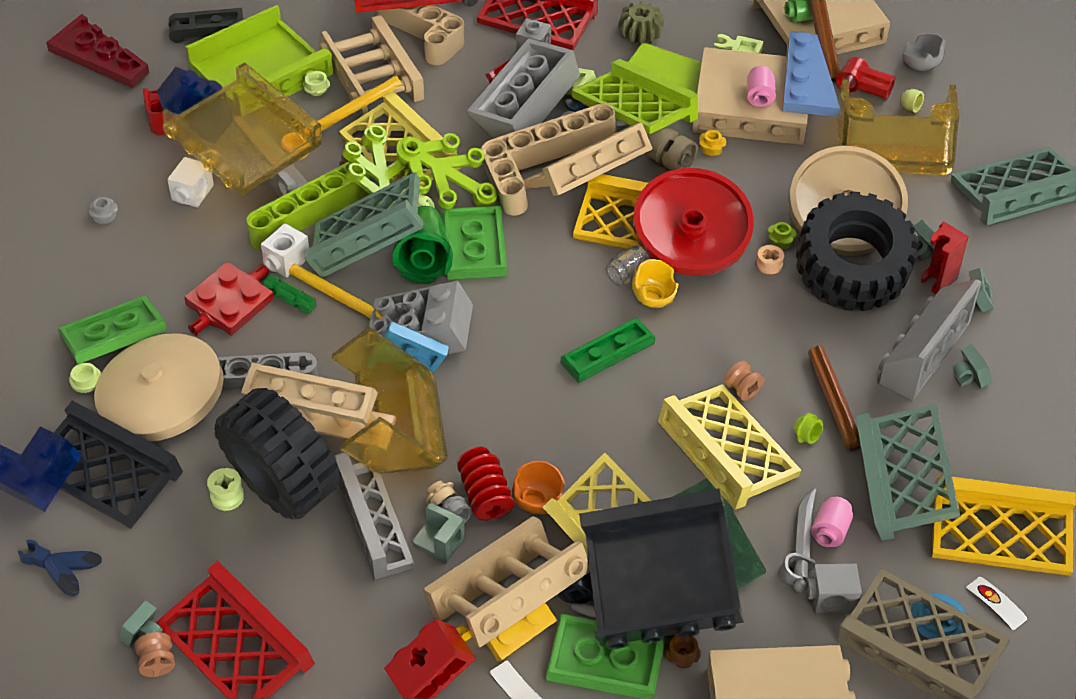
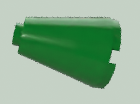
M430 206L418 207V215L423 220V229L398 240L393 248L392 258L394 267H397L403 278L414 283L429 284L435 282V278L442 275L444 277L448 274L452 267L453 251L439 212Z

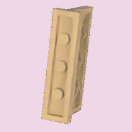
M636 123L542 168L543 171L523 180L525 189L550 186L553 196H557L652 150L643 123Z

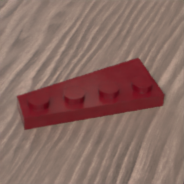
M83 14L46 42L48 51L131 88L150 73L146 62L129 49L121 48L116 39L112 36L108 38L103 34L99 26L90 24L88 18Z

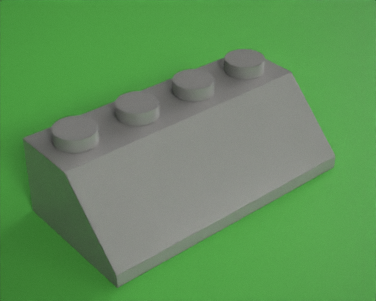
M528 38L467 110L468 115L493 138L542 123L580 76L574 51Z
M974 279L945 286L939 290L935 297L930 296L924 304L923 313L920 316L916 314L913 317L907 334H900L893 348L894 351L891 354L886 353L879 365V370L882 371L879 384L913 401L970 324L982 282Z

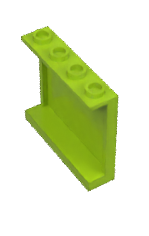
M278 5L185 46L189 68L241 118L304 89L303 82L306 74L309 72L321 71L327 77L333 75L331 52L326 48L316 52L281 20L280 7Z

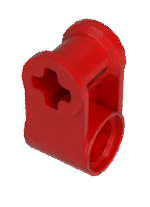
M171 85L166 86V89L151 91L144 88L143 97L150 131L156 135L171 133L175 129V106Z

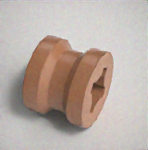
M744 360L733 365L724 378V384L729 389H735L737 396L742 401L753 398L761 390L765 381L764 377L758 372H753L751 365Z
M153 632L141 636L135 642L136 655L140 657L138 661L140 674L146 677H158L174 669V655L169 652L172 648L169 635L162 632Z

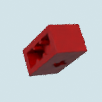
M435 619L423 626L419 631V635L406 647L398 650L384 669L403 699H434L476 658L455 626Z

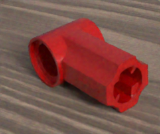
M860 57L848 59L836 78L838 86L845 92L851 93L859 89L884 99H888L891 95L896 80L895 76L869 68L868 63Z

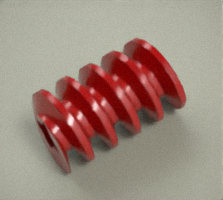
M482 446L464 452L457 461V469L460 472L461 481L464 483V489L471 504L472 513L481 521L498 519L509 514L515 507V502L511 497L510 489L507 487V480L503 476L504 471L500 466L499 458L494 454H490V451Z

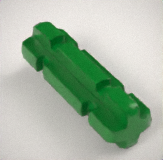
M273 274L264 279L262 284L271 290L273 295L276 294L275 297L295 308L298 307L299 310L306 314H310L316 308L315 297L304 293V291L285 281L281 282L282 279Z

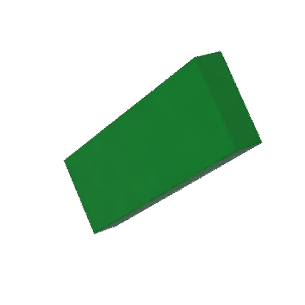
M636 317L562 355L560 364L580 383L655 343V336Z

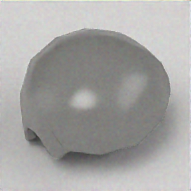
M934 33L919 34L914 44L906 43L903 61L914 70H932L944 58L945 40L941 35Z

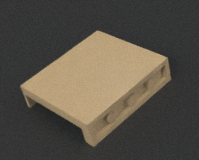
M752 0V10L762 8L787 44L786 56L788 55L790 32L816 34L813 20L793 23L790 18L786 17L784 5L788 0ZM826 0L836 54L887 42L890 21L874 0Z
M704 47L697 90L698 119L693 121L692 132L703 134L709 130H716L722 136L804 145L808 114L782 111L787 56ZM757 66L768 67L775 76L776 98L771 105L766 107L753 106L747 98V76Z
M840 645L709 651L707 676L710 699H856L854 691H849L847 681L850 680V665L848 659L842 658Z

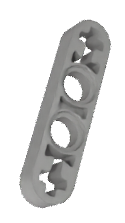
M305 352L217 357L222 370H225L222 389L243 388L252 363L276 366L285 370L286 367H289L290 371L318 376L316 358L312 354ZM306 366V370H301V367ZM237 368H245L248 370L247 373L242 376H235L231 374L233 370Z

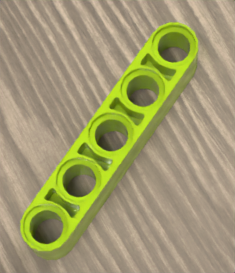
M349 161L251 212L247 217L250 244L254 248L262 250L261 243L283 224H287L301 232L316 224L317 221L368 196L369 193L357 183L349 181L346 177L349 165L354 162ZM365 173L364 176L372 181V177Z

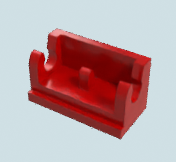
M945 221L940 224L939 229L931 236L930 244H935L930 267L921 276V283L926 282L930 277L937 279L931 290L934 294H937L942 287L949 286L958 279L969 238L968 235Z

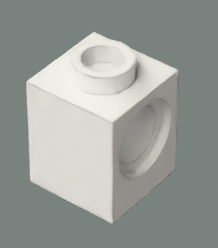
M187 157L181 160L167 179L173 201L197 208L214 186L210 164Z
M283 224L261 243L264 265L270 271L277 272L287 278L290 275L289 269L293 264L301 266L306 261L304 255L305 250L309 249L308 236L287 224Z

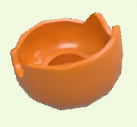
M533 460L518 469L512 487L514 502L520 509L530 514L546 515L547 512L543 506L551 498L557 501L563 495L564 477L557 467L546 461Z

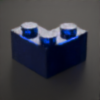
M175 66L157 90L162 108L185 117L191 136L216 145L233 124V117L224 88L214 80H206L191 70L186 71Z
M40 426L22 454L0 445V490L45 512L82 455L66 438Z

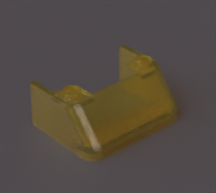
M842 81L839 98L840 114L837 117L839 146H855L870 150L885 158L898 173L946 175L952 172L956 159L959 124L956 85L949 86L946 102L932 106L930 117L875 115L871 103L862 98H850L849 81Z
M371 327L366 328L332 354L334 361L355 374L357 385L372 387L377 391L378 394L374 403L375 412L396 417L394 425L382 417H378L340 445L342 451L366 465L369 470L379 474L436 468L447 460L448 454L437 384L433 374L425 365Z

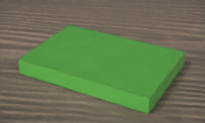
M501 206L442 209L443 225L453 251L452 267L447 274V280L507 277Z
M145 295L58 328L61 339L77 364L168 330L165 320Z
M561 613L546 673V681L640 699H654L666 636H663L664 639L655 643H643L642 640L628 642V645L624 648L608 649L606 646H601L595 638L594 632L598 631L596 620Z

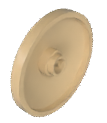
M855 146L830 147L810 156L796 171L789 191V210L792 220L800 233L803 223L806 221L807 215L812 208L818 207V203L826 198L832 200L833 195L844 193L845 196L850 195V192H860V195L868 196V193L875 194L877 199L882 201L887 199L893 203V208L896 210L900 208L907 214L908 194L906 186L898 171L882 156ZM843 238L830 244L837 255L860 256L877 251L871 244L856 238Z
M162 334L149 337L127 347L108 363L96 384L94 394L95 406L99 415L149 442L168 439L192 428L212 410L222 391L223 370L213 349L196 337L185 334Z

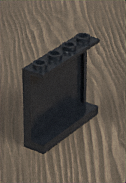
M720 489L579 514L581 528L586 536L598 631L594 633L601 646H606L608 649H620L626 647L628 642L642 640L643 643H655L664 639L663 636L678 634L679 637H691L699 634V630L714 628L715 631H727L735 628L738 623H744L725 505Z

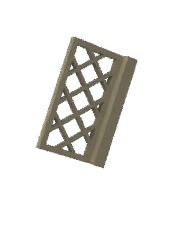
M883 568L880 569L851 615H847L841 624L838 637L840 644L937 699H975L1010 641V638ZM885 582L897 589L899 598L881 601L878 589ZM874 597L875 602L870 603L871 599ZM921 602L929 607L931 615L913 618L909 604ZM902 605L907 620L888 623L884 608ZM878 610L882 624L868 626L858 619L863 612ZM954 620L960 623L963 633L945 636L941 621ZM934 623L939 638L921 641L916 626ZM910 628L914 642L900 644L894 640L891 631ZM985 637L998 644L993 652L978 654L973 639ZM967 641L971 656L953 659L948 644ZM942 645L946 661L934 663L926 658L925 648ZM987 661L986 665L983 668L981 662ZM975 664L978 673L975 683L972 684L959 677L956 667Z

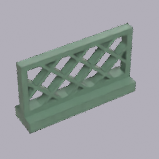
M1051 147L951 175V182L981 210L980 219L986 225L1076 200V169ZM1048 158L1052 163L1043 162L1039 160ZM1017 166L1027 167V168H1029V170H1024V169H1019V168H1014V167H1017ZM1034 169H1037V170L1048 171L1049 174L1040 173V172H1035V171H1033V170H1034ZM998 173V174H1003L1004 177L995 176V175H989V174ZM1009 176L1024 178V181L1011 179ZM967 180L979 181V184L970 183V182H966V181H967ZM984 183L999 185V188L985 186Z
M414 172L317 221L313 247L305 250L304 259L321 278H324L423 229V220L418 215L419 176Z
M936 404L873 419L870 418L869 412L856 415L873 519L881 541L894 539V531L961 517ZM932 416L933 422L925 431L913 426L918 419ZM895 425L900 428L892 439L881 434V428ZM908 432L919 437L911 448L900 443ZM927 441L938 446L930 458L919 453ZM894 449L906 454L897 465L886 460ZM913 458L924 463V466L916 475L905 470ZM932 468L944 473L936 485L924 479ZM899 475L911 481L903 492L891 487ZM918 485L930 490L922 502L909 497ZM940 495L950 501L951 507L935 510L929 506ZM904 502L916 508L911 516L897 519L896 512Z

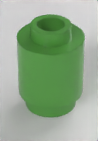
M788 0V2H785L784 12L791 22L813 20L809 0Z

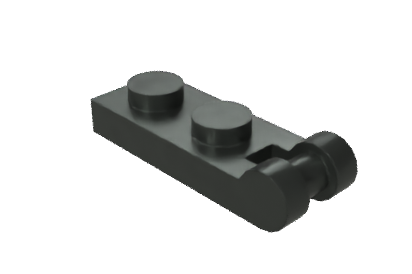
M242 8L172 14L169 17V38L171 41L179 43L188 37H207L244 20Z

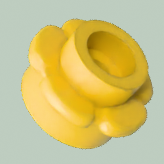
M709 130L699 137L701 151L709 156L721 154L723 147L727 143L726 138L722 137V134L716 130Z

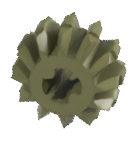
M642 2L637 5L630 3L629 7H624L619 18V27L623 38L630 39L631 43L637 41L640 44L645 41L652 43L653 39L660 38L662 28L664 27L663 14L660 13V8L652 7V3L645 5Z

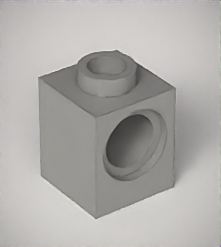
M526 18L516 33V52L528 38L551 44V25Z
M857 563L814 565L812 578H807L806 595L808 600H813L815 613L853 612L862 595Z

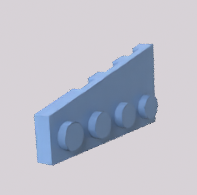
M790 32L782 111L839 117L840 105L818 35L806 32Z

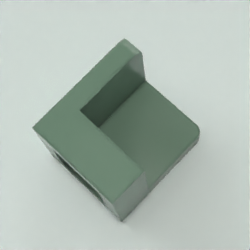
M429 503L425 508L426 524L413 539V546L447 563L465 539L464 519L433 503Z

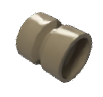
M666 126L649 134L648 139L652 150L644 154L656 163L663 164V167L671 171L680 168H690L696 158L698 146L694 141L683 135L679 136L677 131Z

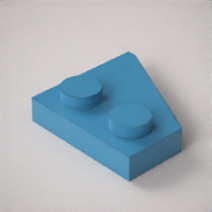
M391 321L368 353L365 364L375 366L377 360L395 362V369H415L421 372L434 373L446 358L449 346Z

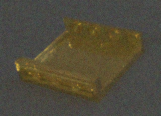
M245 62L236 67V81L183 113L175 116L168 109L163 110V129L166 135L180 143L189 155H194L202 162L207 171L216 174L227 188H232L240 196H243L322 145L321 124Z

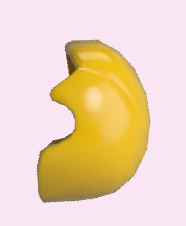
M648 259L640 263L632 280V290L637 300L649 308H662L672 303L679 286L673 278L674 269L661 260Z

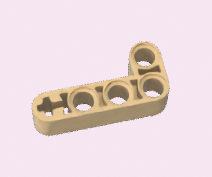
M435 5L377 11V16L382 15L387 24L423 39L425 60L431 65L446 63L464 46L463 19Z

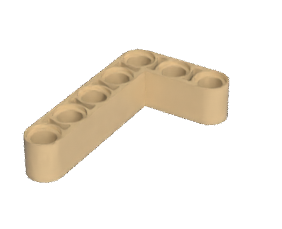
M598 104L486 141L481 148L485 155L483 160L491 184L496 188L497 198L503 211L508 215L516 216L524 213L528 208L525 185L519 173L520 170L578 152L617 133L614 108L608 104Z

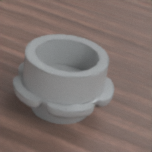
M99 197L89 205L90 209L88 212L96 223L107 224L116 218L118 206L110 198Z
M462 496L449 497L441 505V508L463 518L464 524L472 514L468 499Z

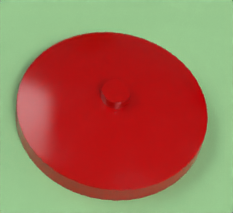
M680 168L657 176L643 188L635 204L633 228L638 244L650 259L665 262L674 269L675 273L701 276L727 269L743 256L751 241L754 215L751 204L744 192L728 178L706 169Z

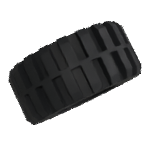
M850 192V195L847 196L844 193L833 195L832 200L829 198L822 200L818 203V207L812 208L808 213L807 219L803 223L796 250V258L798 259L796 266L798 273L803 275V283L807 288H813L812 294L818 299L823 297L828 300L827 304L836 307V304L844 306V310L853 311L854 308H860L861 311L871 310L873 305L880 308L888 304L889 299L894 300L900 295L902 288H905L916 261L918 238L914 234L915 228L910 220L905 221L906 214L900 208L897 210L893 208L892 202L884 199V201L877 199V195L868 193V196L860 195V192ZM843 238L860 239L871 244L880 253L882 260L870 265L853 264L839 257L830 244Z
M267 388L252 389L217 418L214 434L215 438L219 441L220 449L225 453L226 459L247 483L252 492L254 491L259 496V499L268 504L273 511L280 513L282 517L290 518V520L304 517L337 489L340 480L339 467L334 462L335 458L332 452L328 450L326 442L314 430V426L302 416V413L296 407L294 408L290 405L287 399L278 396L277 392Z

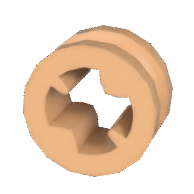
M774 245L762 246L757 253L756 267L765 274L780 272L783 267L784 252L781 248Z

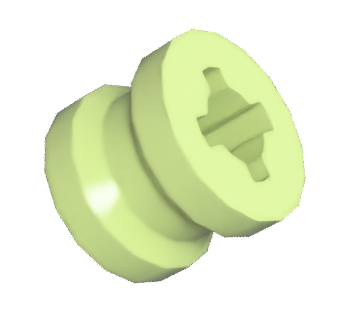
M220 468L210 474L207 479V487L210 492L212 505L223 511L237 508L244 499L239 473L231 468Z

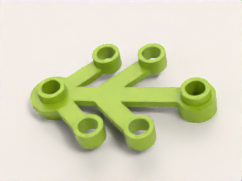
M371 125L366 128L361 139L364 147L372 151L374 164L361 155L362 148L355 142L346 143L342 152L346 160L354 162L348 167L346 172L347 179L357 183L369 194L390 185V180L406 168L410 169L409 165L401 162L399 157L387 167L383 148L387 136L385 129L379 125ZM411 170L406 171L403 178L412 174ZM365 173L373 177L377 181L378 186L364 176Z
M453 133L445 134L442 140L421 142L418 138L409 136L402 138L398 142L396 153L400 161L409 165L411 173L416 172L420 182H424L427 185L425 187L419 185V194L428 193L432 184L431 178L423 173L421 165L423 164L431 169L439 194L438 204L440 207L451 209L457 200V195L449 188L447 179L472 193L473 202L477 207L494 206L498 193L492 184H479L454 169L467 166L473 168L480 167L485 158L484 152L481 149L471 148L465 155L435 158L429 154L440 151L454 153L458 149L460 139ZM446 141H452L455 145H448ZM407 148H413L415 151H410ZM475 155L480 160H474L471 158V156ZM483 192L489 193L490 196L484 195ZM447 196L451 198L452 201L447 202L443 199V197Z

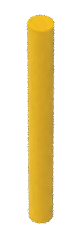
M396 75L299 132L309 139L400 87L402 83Z
M293 264L290 267V275L371 319L374 308L370 304L297 264ZM376 309V317L382 319L383 316H381Z

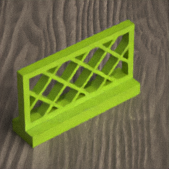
M621 59L612 62L611 72L572 89V98L591 107L598 104H608L614 108L616 119L631 126L642 122L647 134H652L680 119L689 123L698 119L697 93Z

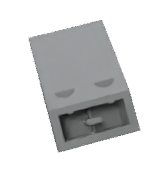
M458 280L375 299L374 311L371 315L365 343L367 348H373L392 321L449 346L447 355L466 351L473 304ZM376 309L379 312V314L383 316L382 319H379L376 316Z

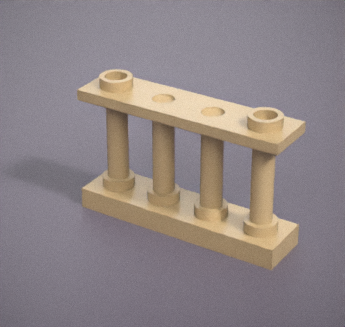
M382 15L371 18L372 29L369 30V33L335 43L327 31L321 32L322 43L319 44V50L326 48L331 52L333 70L349 94L350 102L372 90L364 91L360 84L390 75H397L402 83L393 92L403 91L408 93L414 102L424 100L423 77ZM371 43L378 46V49L348 58H343L340 52ZM380 59L387 60L389 63L388 65L358 74H353L350 68ZM367 106L359 110L362 116L368 112Z
M257 363L251 364L241 394L245 396L252 389L256 388L273 390L277 392L278 396L287 399L294 408L296 407L302 413V416L314 426V430L317 433L383 448L387 447L396 421L394 415L372 411L378 394L372 387Z
M532 516L423 588L433 617L443 621L456 611L466 617L475 644L478 647H482L589 573L590 568L582 542L577 540L563 551L549 545L541 520ZM539 555L548 560L535 570L526 565ZM511 574L521 578L507 589L498 584ZM484 592L493 597L479 608L470 603Z

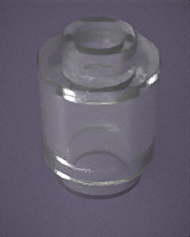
M633 245L610 260V264L606 266L607 275L615 285H627L632 282L640 263L650 258L642 247Z

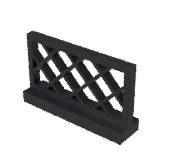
M72 400L64 410L67 414L65 420L25 467L34 475L131 529L168 481L171 479L176 482L183 473V470L175 455ZM71 429L80 434L79 442L63 445V438ZM98 445L105 447L106 455L88 459L87 448ZM81 450L82 461L65 465L64 454ZM58 455L59 467L48 470L40 467L46 458ZM123 459L130 460L131 470L114 473L112 462ZM107 464L108 475L94 479L90 478L89 468ZM84 470L85 481L74 484L67 483V473ZM149 473L158 476L152 485L139 487L138 476ZM133 478L134 490L116 494L115 482ZM109 484L110 496L98 499L93 497V487ZM135 498L136 505L128 516L118 511L117 502Z

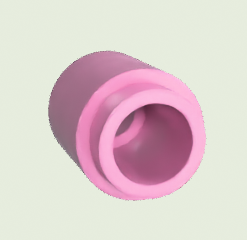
M766 66L754 67L747 76V98L753 106H769L776 98L775 76Z
M830 497L821 504L811 527V535L820 545L837 547L843 543L853 519L851 504L841 497Z

